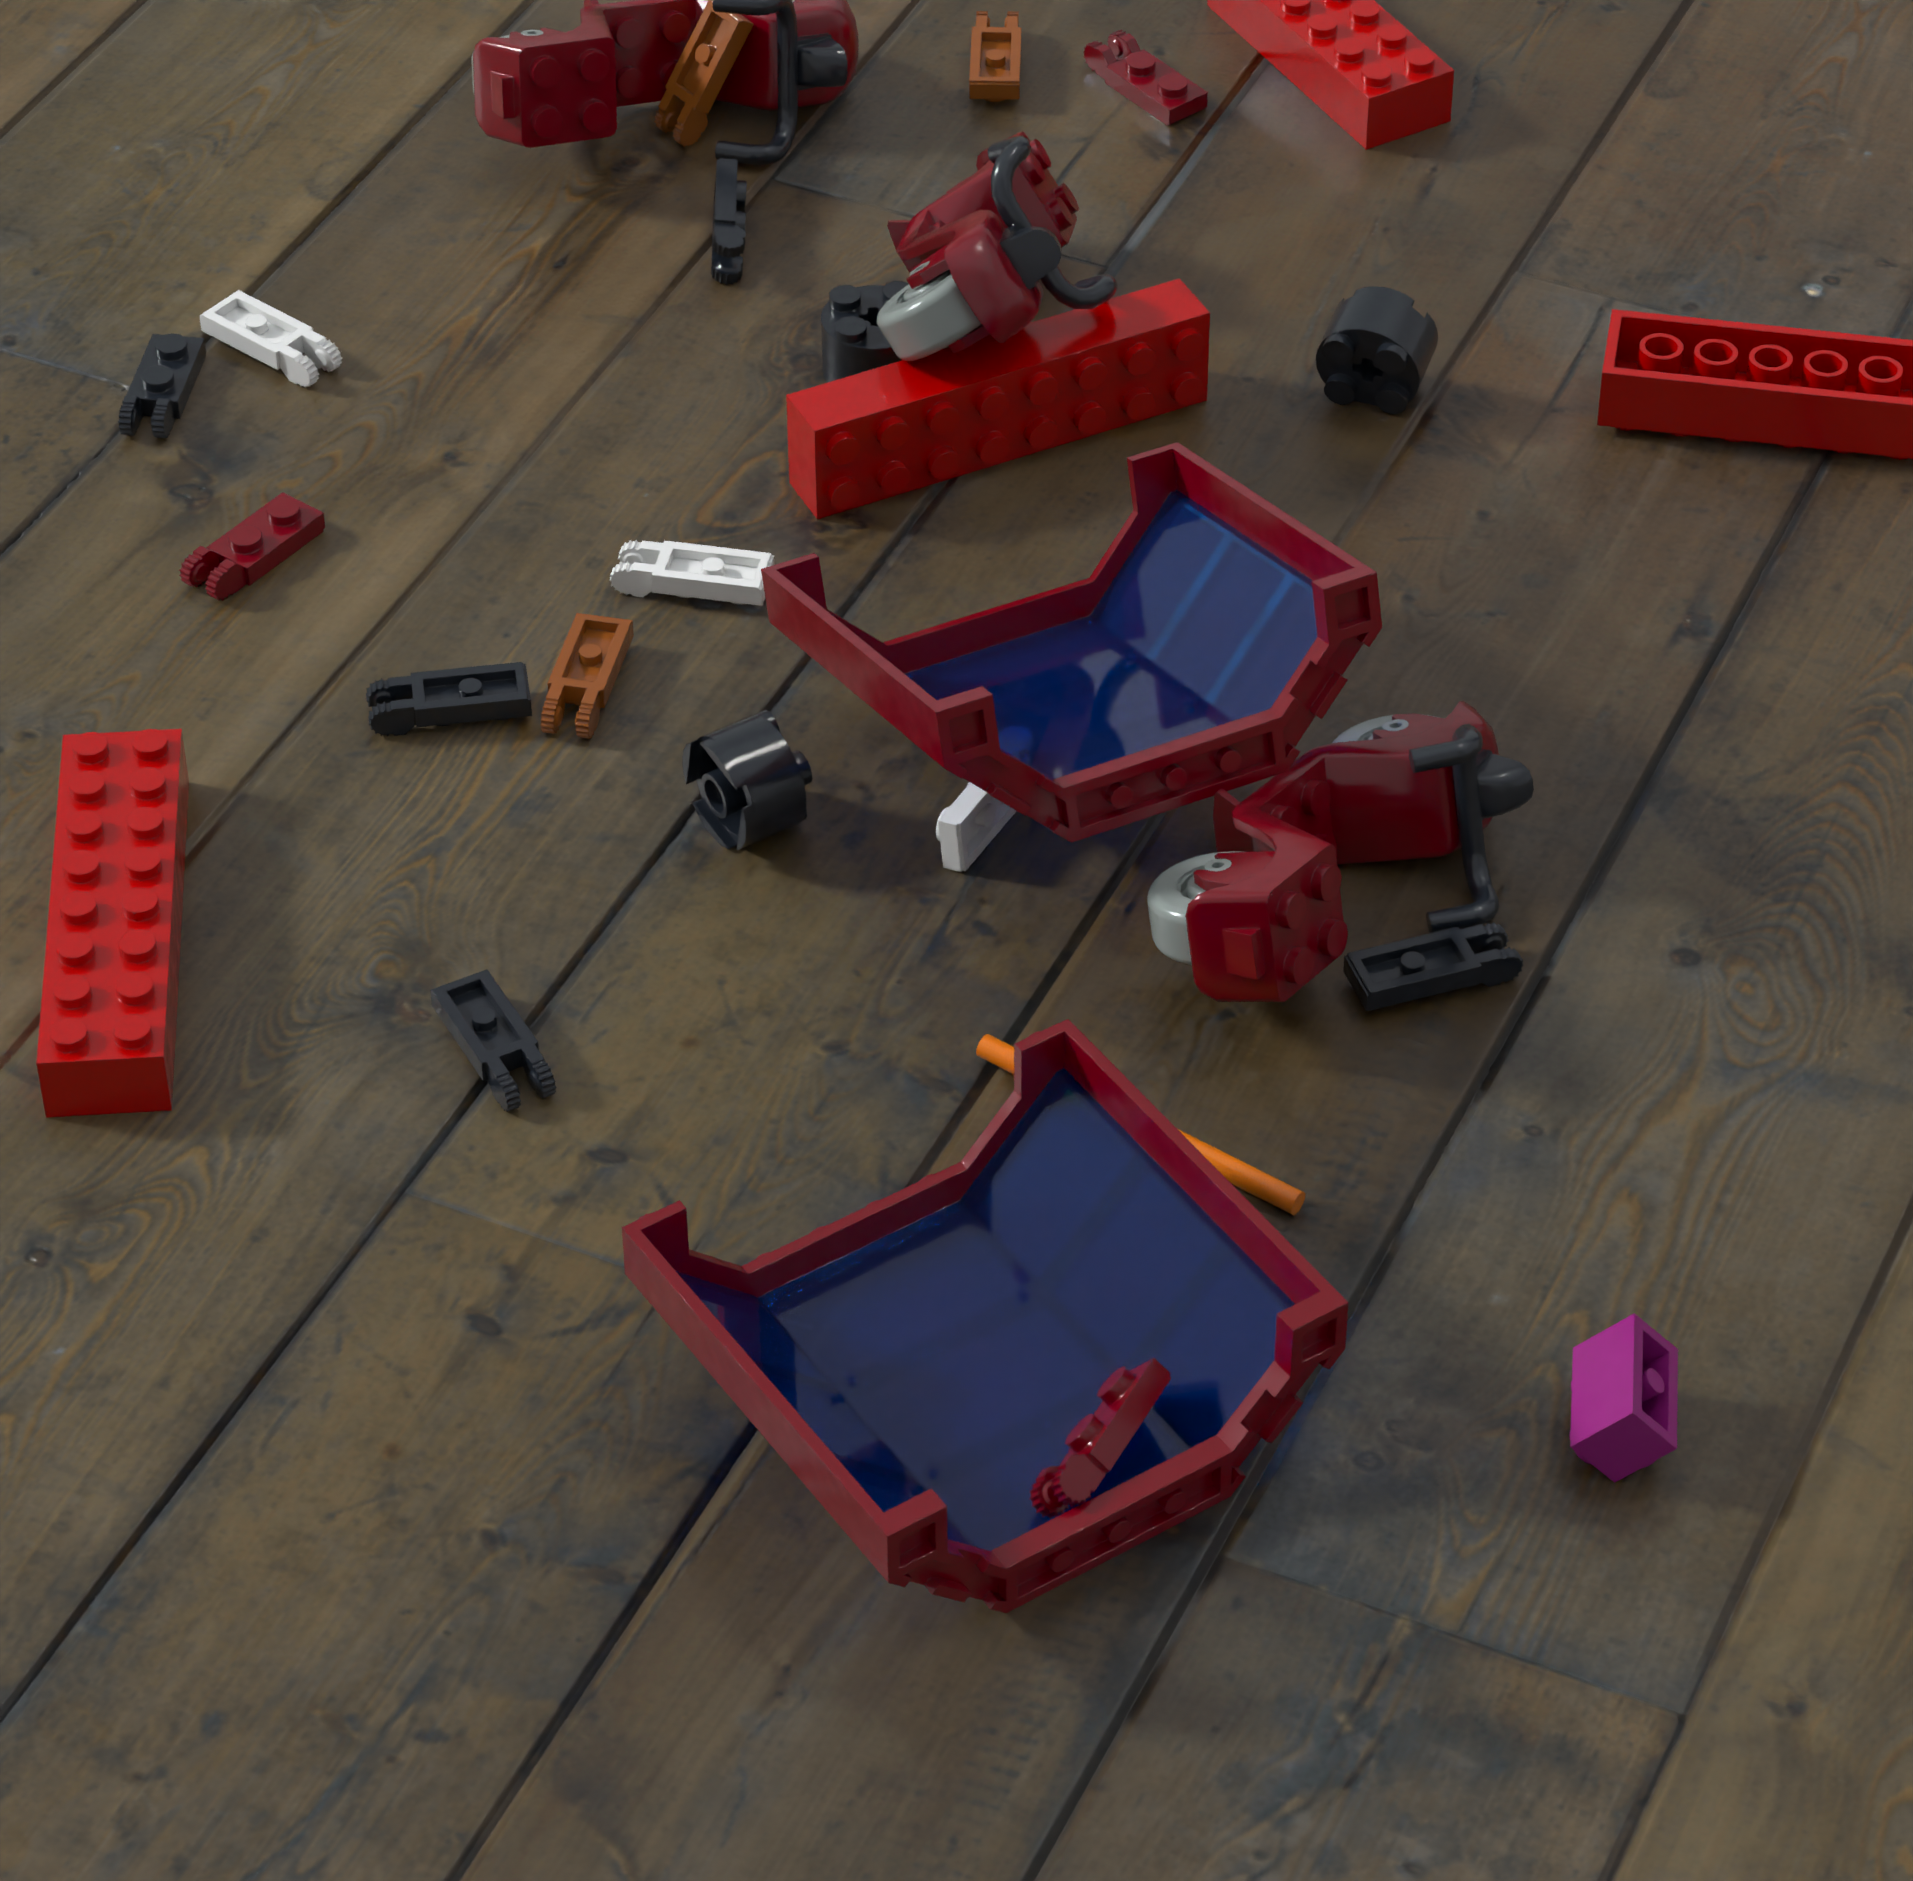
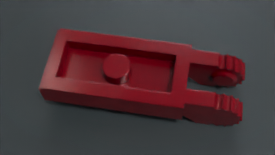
M1118 30L1108 36V46L1102 45V42L1097 40L1084 47L1085 63L1088 64L1092 71H1095L1097 75L1105 79V83L1167 126L1207 108L1208 92L1146 50H1141L1135 37L1126 34V31Z
M282 492L207 548L200 546L193 551L192 555L189 554L179 570L181 571L179 575L181 581L191 587H198V585H202L205 581L207 594L223 601L224 598L233 595L246 584L252 585L324 532V513Z
M1152 1358L1130 1371L1125 1366H1122L1102 1384L1097 1393V1397L1102 1400L1101 1404L1094 1414L1084 1417L1071 1430L1065 1440V1444L1070 1450L1059 1466H1049L1041 1470L1035 1479L1036 1483L1031 1485L1033 1488L1029 1491L1031 1493L1029 1500L1032 1501V1507H1035L1037 1510L1036 1513H1041L1042 1517H1056L1064 1513V1510L1069 1508L1068 1505L1071 1507L1080 1505L1091 1497L1090 1493L1096 1490L1106 1473L1112 1469L1172 1378L1170 1376L1171 1373L1157 1359Z

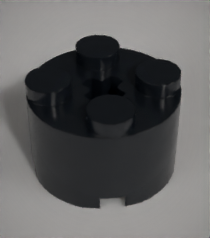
M892 281L886 285L860 287L840 285L829 292V301L821 313L822 369L827 383L902 361L895 354L879 329L877 315L885 303L909 283Z
M1364 287L1356 290L1353 297L1345 301L1343 298L1336 307L1316 353L1317 371L1325 384L1324 393L1328 399L1339 405H1347L1352 401L1378 406L1389 414L1402 413L1416 395L1437 347V327L1428 312L1424 318L1412 307L1415 300L1400 291L1386 287Z
M764 710L686 744L682 756V767L686 785L693 781L697 782L702 799L693 802V805L707 831L721 846L730 849L737 845V850L806 820L807 799L805 785L810 784L813 780L811 767L802 752L798 750L791 751L780 733L776 719L769 711Z

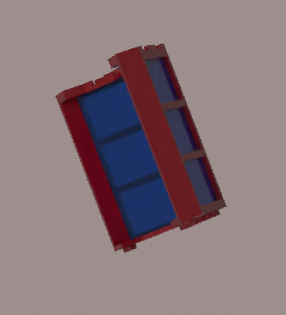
M1178 442L1127 457L1133 511L1089 578L882 642L827 609L819 556L815 553L761 569L769 622L944 769L961 779L969 781L986 791L990 796L1024 816L1027 815L1071 843L1212 797L1221 788L1227 792L1287 772L1300 753L1295 747L1315 716L1323 719L1348 681L1342 675L1361 646L1365 644L1370 647L1382 629L1376 571Z
M1069 1019L1045 1030L1035 1032L1014 1044V1091L961 1162L938 1173L927 1175L917 1183L881 1200H875L864 1208L833 1223L818 1227L811 1233L772 1252L761 1254L747 1264L740 1266L690 1250L687 1208L680 1200L658 1211L646 1214L622 1227L625 1275L884 1579L890 1584L906 1587L909 1582L921 1584L932 1595L965 1603L968 1597L983 1600L991 1610L1008 1613L1231 1497L1246 1478L1239 1469L1243 1461L1261 1438L1269 1443L1274 1442L1303 1404L1296 1395L1302 1385L1319 1364L1324 1368L1330 1369L1346 1347L1349 1302ZM1152 1358L1157 1359L1171 1373L1170 1376L1172 1378L1112 1469L1106 1473L1096 1490L1090 1493L1091 1497L1080 1505L1073 1507L1068 1505L1069 1508L1056 1517H1042L1041 1513H1036L1037 1510L1035 1507H1032V1501L1029 1500L1031 1498L1029 1491L1033 1488L1031 1485L1036 1483L1035 1479L1041 1470L1049 1466H1059L1070 1450L1065 1444V1440L1071 1430L1084 1417L1094 1414L1101 1404L1102 1400L1097 1397V1393L1102 1384L1122 1366H1125L1130 1371Z

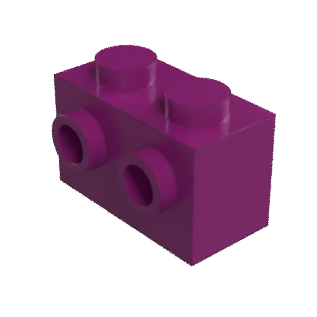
M1634 1313L1573 1347L1571 1430L1569 1437L1570 1447L1582 1461L1592 1464L1615 1483L1641 1468L1650 1466L1659 1458L1677 1449L1678 1349Z

